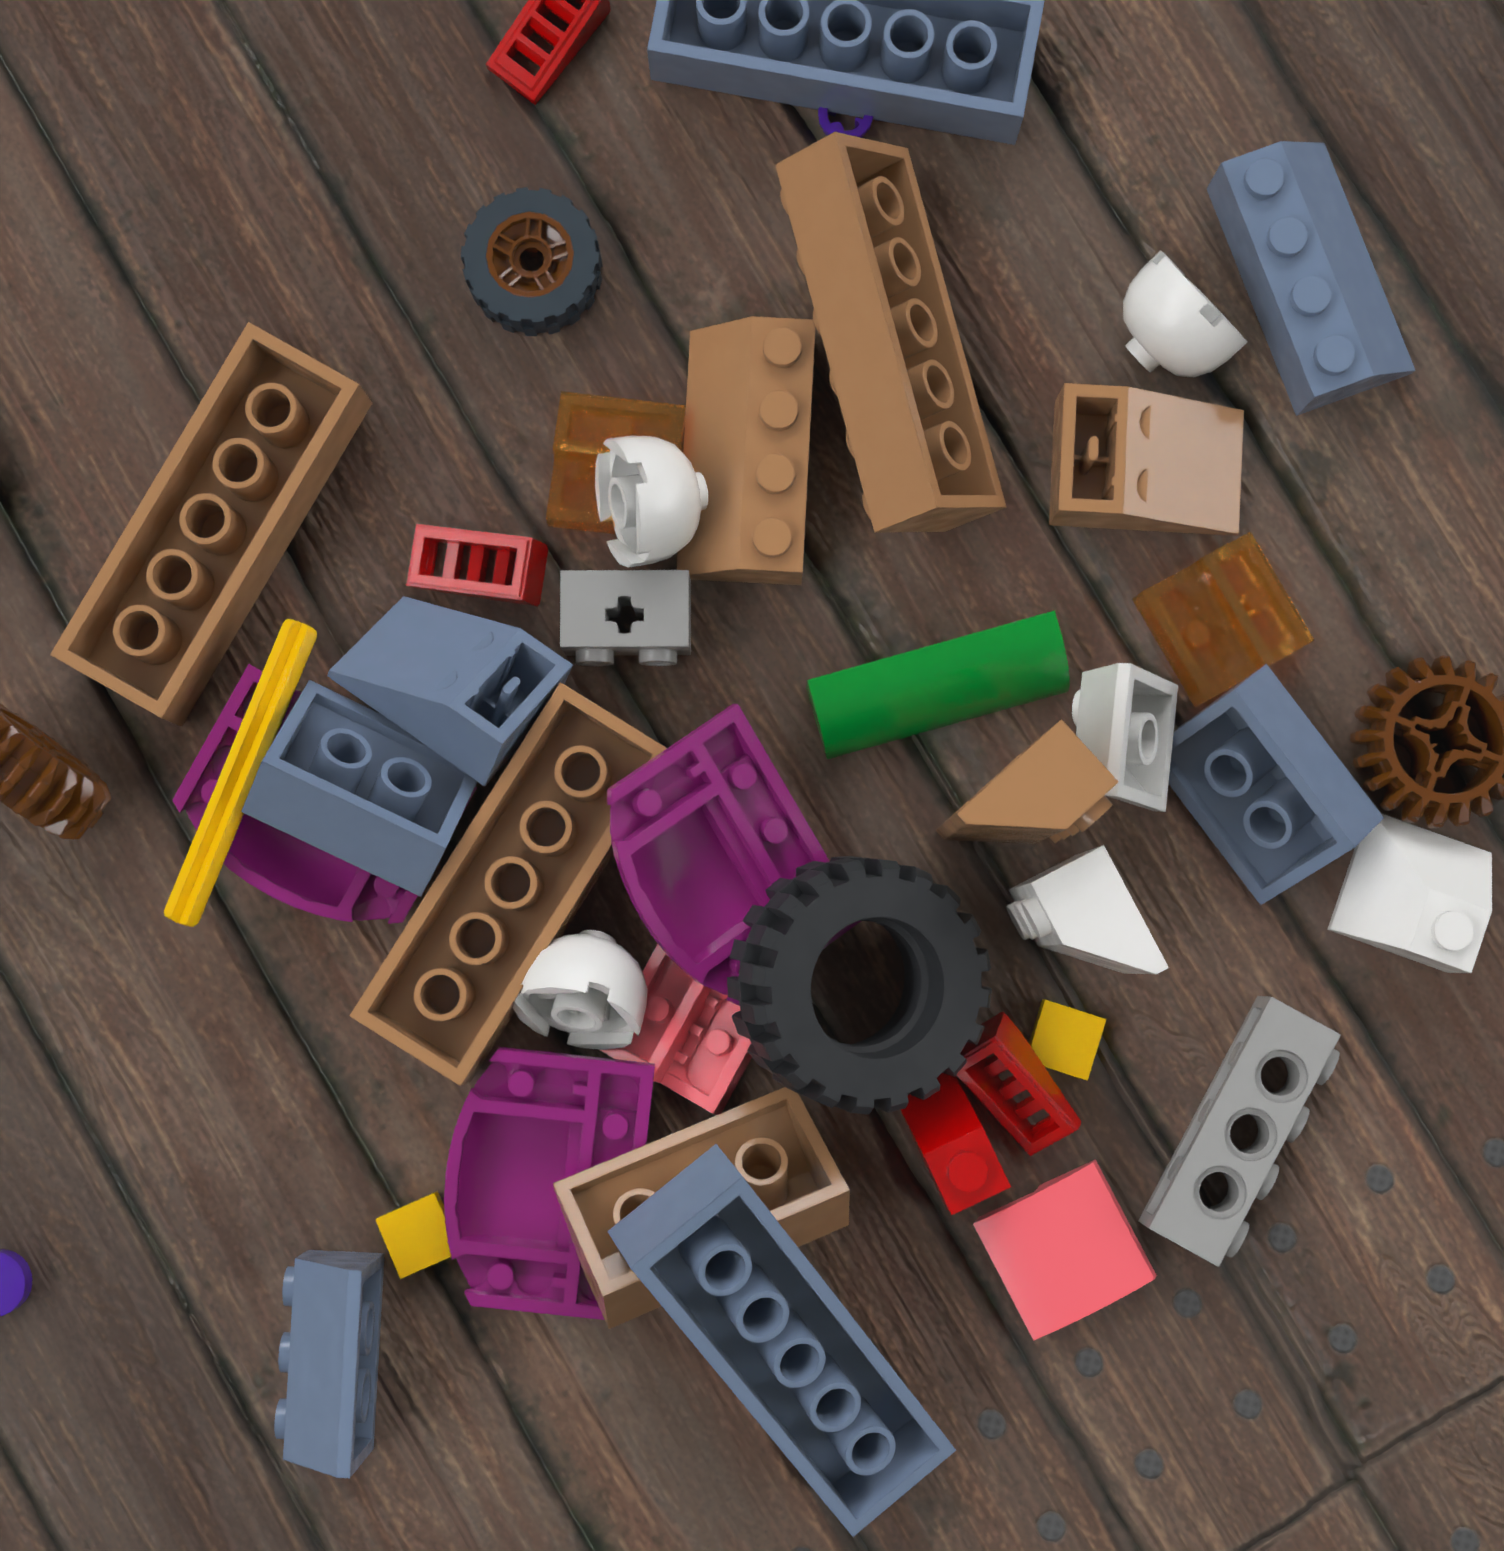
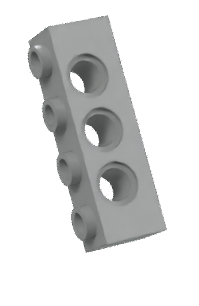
M1257 996L1138 1221L1147 1228L1218 1267L1225 1255L1232 1258L1242 1246L1248 1233L1249 1223L1245 1222L1244 1218L1255 1197L1259 1200L1264 1199L1277 1179L1279 1166L1274 1161L1285 1140L1292 1143L1299 1136L1307 1122L1310 1110L1304 1104L1315 1083L1323 1085L1337 1065L1340 1052L1335 1050L1334 1047L1341 1034L1273 997ZM1279 1057L1287 1067L1288 1077L1285 1085L1280 1090L1270 1093L1261 1082V1070L1269 1059ZM1250 1114L1258 1126L1257 1138L1251 1146L1245 1149H1237L1230 1138L1231 1126L1240 1116ZM1222 1172L1228 1182L1227 1195L1219 1204L1205 1206L1200 1198V1185L1209 1174Z

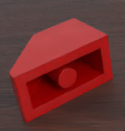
M941 1073L936 1078L940 1083L939 1091L925 1100L908 1095L909 1103L906 1108L900 1109L946 1209L951 1215H954L1011 1188V1185L957 1077Z

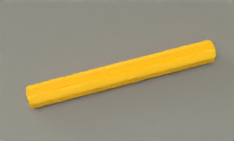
M286 619L281 626L165 906L164 916L171 921L184 926L194 927L201 919L244 815L241 811L264 756L277 735L316 641L317 631L309 625L293 619Z

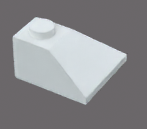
M1116 663L1082 672L1081 689L1076 692L1072 704V717L1074 724L1077 726L1076 736L1119 781L1105 796L1152 811L1166 812L1178 685L1131 663Z
M1382 814L1384 819L1354 849L1327 930L1447 973H1472L1492 913V853Z

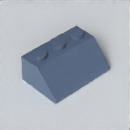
M1267 664L1220 696L1173 733L1168 784L1260 905L1355 848L1384 819L1383 815Z
M309 680L264 756L241 812L421 897L452 837L477 781L382 714Z
M307 1250L295 1258L294 1267L288 1266L286 1268L282 1297L284 1306H292L291 1332H284L281 1337L278 1364L280 1372L288 1373L287 1399H279L274 1424L276 1439H284L283 1460L336 1478H351L374 1449L385 1253Z

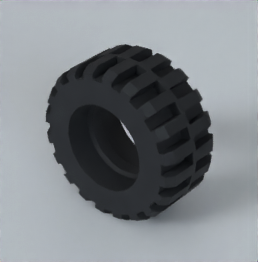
M841 856L831 857L830 862L812 861L797 867L795 878H779L766 889V894L770 901L764 907L752 905L743 919L746 925L752 927L746 942L734 939L729 958L740 961L739 976L727 977L728 997L738 1000L741 1011L735 1012L732 1015L737 1033L750 1039L752 1044H750L747 1051L760 1067L771 1071L775 1081L796 1093L830 1108L835 1106L849 1113L870 1114L874 1107L887 1113L904 1109L909 1103L908 1095L925 1100L939 1091L940 1083L936 1078L941 1073L953 1077L957 1075L967 1063L966 1058L960 1054L967 1042L977 1045L985 1028L977 1024L976 1019L980 1006L990 1008L992 988L982 986L981 972L989 971L991 964L988 949L975 947L973 939L981 933L979 925L973 914L956 910L960 906L961 898L948 885L933 884L932 874L915 866L900 865L897 861ZM856 921H871L882 925L891 934L901 952L905 976L902 997L891 1019L873 1036L854 1044L840 1043L825 1034L815 1016L811 999L813 970L821 951L836 933Z

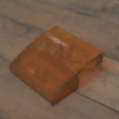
M561 391L552 449L554 465L546 512L547 526L616 534L612 516L600 522L595 490L596 460L599 453H606L611 450L603 444L604 441L610 438L625 436H652L673 443L682 451L686 405Z
M1251 531L1205 555L1189 567L1147 588L1132 598L1194 707L1203 704L1240 683L1265 664L1270 666L1314 641L1313 636Z

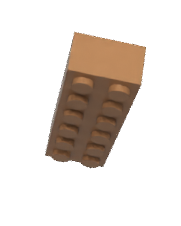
M833 132L775 164L782 188L780 192L781 202L786 213L789 215L798 248L797 262L806 277L814 307L813 321L823 340L830 366V384L840 403L847 429V447L855 459L863 489V506L866 514L871 519L874 533L946 532L1007 508L908 148Z
M248 322L50 655L161 719L182 727L371 407L372 402L360 384Z
M560 682L351 1012L350 1017L459 1086L470 1083L514 1014L513 1005L522 991V982L529 968L542 950L546 949L555 938L563 936L614 854L610 835L611 805H607V789L667 748Z

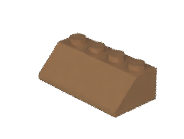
M751 316L690 331L683 453L690 460L694 471L700 472L704 476L708 488V505L705 510H701L697 530L691 541L678 551L677 570H689L691 580L802 585L815 346V324L813 319Z
M1061 719L937 828L936 832L944 840L1035 844L1049 837L1054 843H1057L1060 839L1064 840L1070 835L1074 836L1079 831H1085L1109 810L1113 804L1105 794L1119 781Z
M786 1087L553 1183L554 1191L584 1274L609 1329L662 1306L631 1270L607 1231L715 1144L719 1146L797 1247L849 1225L850 1190L798 1093Z

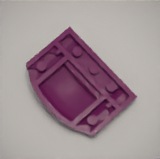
M250 664L245 669L172 799L179 813H182L184 809L186 810L196 831L263 672ZM295 689L278 732L302 692ZM474 787V789H473V791H472V794H471V796H470V798H469V800H468V802H467V804H466V806H465V809H466L468 803L470 802V800H471L473 794L475 793L477 787ZM245 813L223 863L244 881L281 902L315 915L340 921L353 922V920L364 921L390 918L388 924L403 923L418 896Z
M738 704L730 705L607 789V805H611L610 835L614 857L621 879L641 920L655 941L687 975L708 988L728 995L727 977L739 976L740 961L729 958L734 939L745 942L752 927L746 925L743 919L751 906L758 905L764 907L770 901L766 894V889L779 878H795L797 867L812 861L830 862ZM856 921L841 929L828 941L825 947L861 921ZM727 997V1001L740 1006L738 1000Z
M499 1047L489 1059L492 1063L477 1080L474 1088H471L463 1104L454 1129L445 1173L444 1208L447 1239L452 1260L457 1259L471 1287L465 1289L464 1293L470 1305L475 1307L605 1320L584 1274L554 1191L553 1183L646 1145L655 1063Z

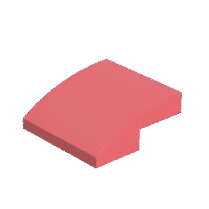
M657 944L642 971L648 992L646 1011L639 1036L634 1032L631 1044L624 1048L600 1051L618 1060L655 1063L654 1082L666 1086L710 1113L719 1115L723 1112L752 1058L747 1051L750 1044H752L750 1039L737 1033L732 1019V1015L735 1012L741 1011L740 1006L727 1001L728 995H724L696 982Z
M1096 1159L1040 1184L1034 1192L978 1217L973 1223L1033 1341L1114 1303L1155 1280L1157 1276Z

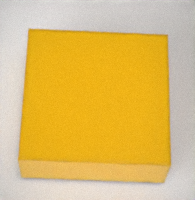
M1042 999L1029 1044L1044 1067L1088 1081L1106 1019Z
M438 1191L375 1219L400 1279L451 1257L445 1225V1208Z

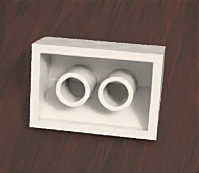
M1104 845L1074 855L1009 889L1015 902L1007 905L1006 908L1023 940L1028 938L1035 939L1039 947L1121 973L1158 974L1169 968Z

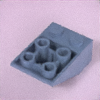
M403 596L329 670L327 676L477 782L486 786L518 750L559 683L561 682L565 685L573 664L521 628Z

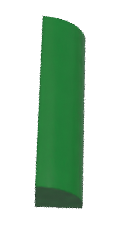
M1054 610L807 680L806 690L825 756L828 760L1066 693L1070 688V675L1063 637Z

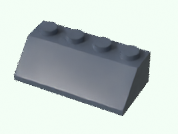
M1280 141L1222 162L1209 183L1207 192L1296 416L1402 378L1416 371L1325 143Z

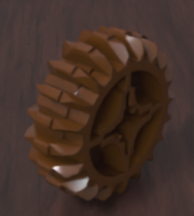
M1442 655L1435 658L1431 668L1424 658H1416L1408 663V674L1399 667L1393 668L1385 674L1388 687L1375 684L1367 690L1369 699L1376 707L1364 705L1356 709L1355 717L1360 722L1368 725L1369 730L1355 731L1351 733L1349 740L1356 745H1367L1368 754L1354 758L1352 765L1356 769L1372 767L1375 775L1366 779L1363 783V789L1371 792L1385 787L1387 792L1382 797L1380 808L1385 811L1393 810L1404 802L1402 820L1406 823L1417 822L1424 813L1425 821L1429 828L1443 827L1447 816L1454 826H1463L1470 823L1471 811L1479 817L1490 815L1493 812L1491 798L1504 800V694L1496 697L1492 693L1497 685L1499 675L1489 673L1475 681L1476 662L1465 661L1454 671V666L1449 656ZM1435 692L1445 695L1442 704L1433 708L1428 719L1417 716L1406 719L1398 716L1403 706L1417 693ZM1469 711L1475 717L1480 727L1483 742L1475 738L1469 731L1467 724ZM1438 730L1442 731L1445 737L1440 741L1447 740L1450 751L1436 754L1432 748L1437 744H1430V735L1428 734ZM1394 742L1404 746L1410 754L1412 762L1409 774L1404 771L1398 761ZM1451 764L1458 767L1471 765L1478 768L1471 781L1459 791L1453 794L1433 791L1437 779L1445 777Z
M0 703V802L12 809L16 814L29 820L33 825L42 827L51 835H57L62 839H80L89 827L92 829L104 814L102 810L112 799L107 783L102 781L100 776L92 771L86 763L78 759L53 737H50L35 724H31L18 713L10 711Z

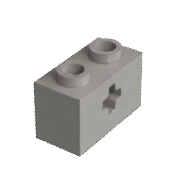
M560 570V648L566 656H576V664L581 666L613 665L614 655H639V664L646 666L676 665L677 655H691V579L689 570ZM632 606L636 617L644 618V621L633 622L631 633L623 634L620 632L617 623L610 621V618L621 617L622 607Z

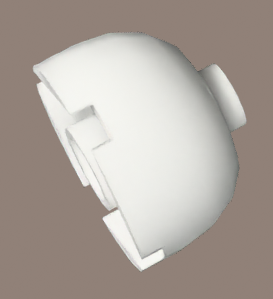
M1161 250L1139 271L1129 284L1123 300V320L1133 338L1125 347L1150 373L1158 365H1161L1176 376L1197 377L1214 371L1247 343V340L1229 320L1185 277V274Z
M625 436L606 439L603 444L611 450L610 452L599 453L597 456L595 490L600 522L613 521L614 530L618 538L606 541L610 552L617 562L625 567L653 564L672 557L691 541L700 521L701 510L707 508L708 488L704 476L700 472H695L685 454L675 444L652 436Z
M585 930L579 934L555 938L546 949L540 952L529 968L522 982V991L513 1005L518 1018L541 1035L547 1037L550 1026L558 1030L569 1032L568 1045L608 1050L624 1048L630 1045L634 1032L639 1036L646 1011L648 989L639 963L623 947L616 944L613 937L601 931Z

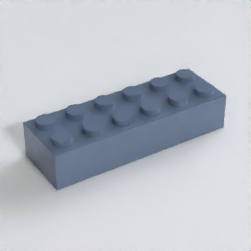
M657 0L647 47L651 80L817 110L819 107L828 108V112L862 118L864 115L873 116V120L1015 145L1024 117L1045 0Z
M717 1144L712 1146L607 1231L631 1270L853 1537L956 1451Z

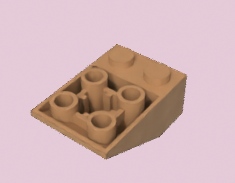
M1064 383L1054 404L1049 525L1237 536L1239 534L1244 410L1127 386Z

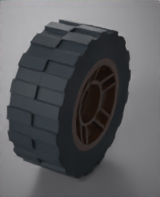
M528 187L516 188V192L507 195L503 192L493 197L494 201L486 207L483 205L475 213L476 219L472 225L468 224L464 233L466 238L465 246H461V260L464 264L462 271L477 306L480 305L484 315L492 322L497 321L500 323L504 330L512 333L515 331L524 332L525 336H537V333L545 332L551 335L560 332V328L568 324L572 326L580 320V315L585 309L589 310L595 301L594 294L596 289L600 290L602 282L600 271L601 267H603L601 252L595 230L590 226L589 218L582 209L579 211L574 207L572 200L564 195L561 197L556 196L549 189L539 188V191L528 190ZM526 255L529 259H540L543 256L544 262L540 269L530 272L523 269L521 258Z

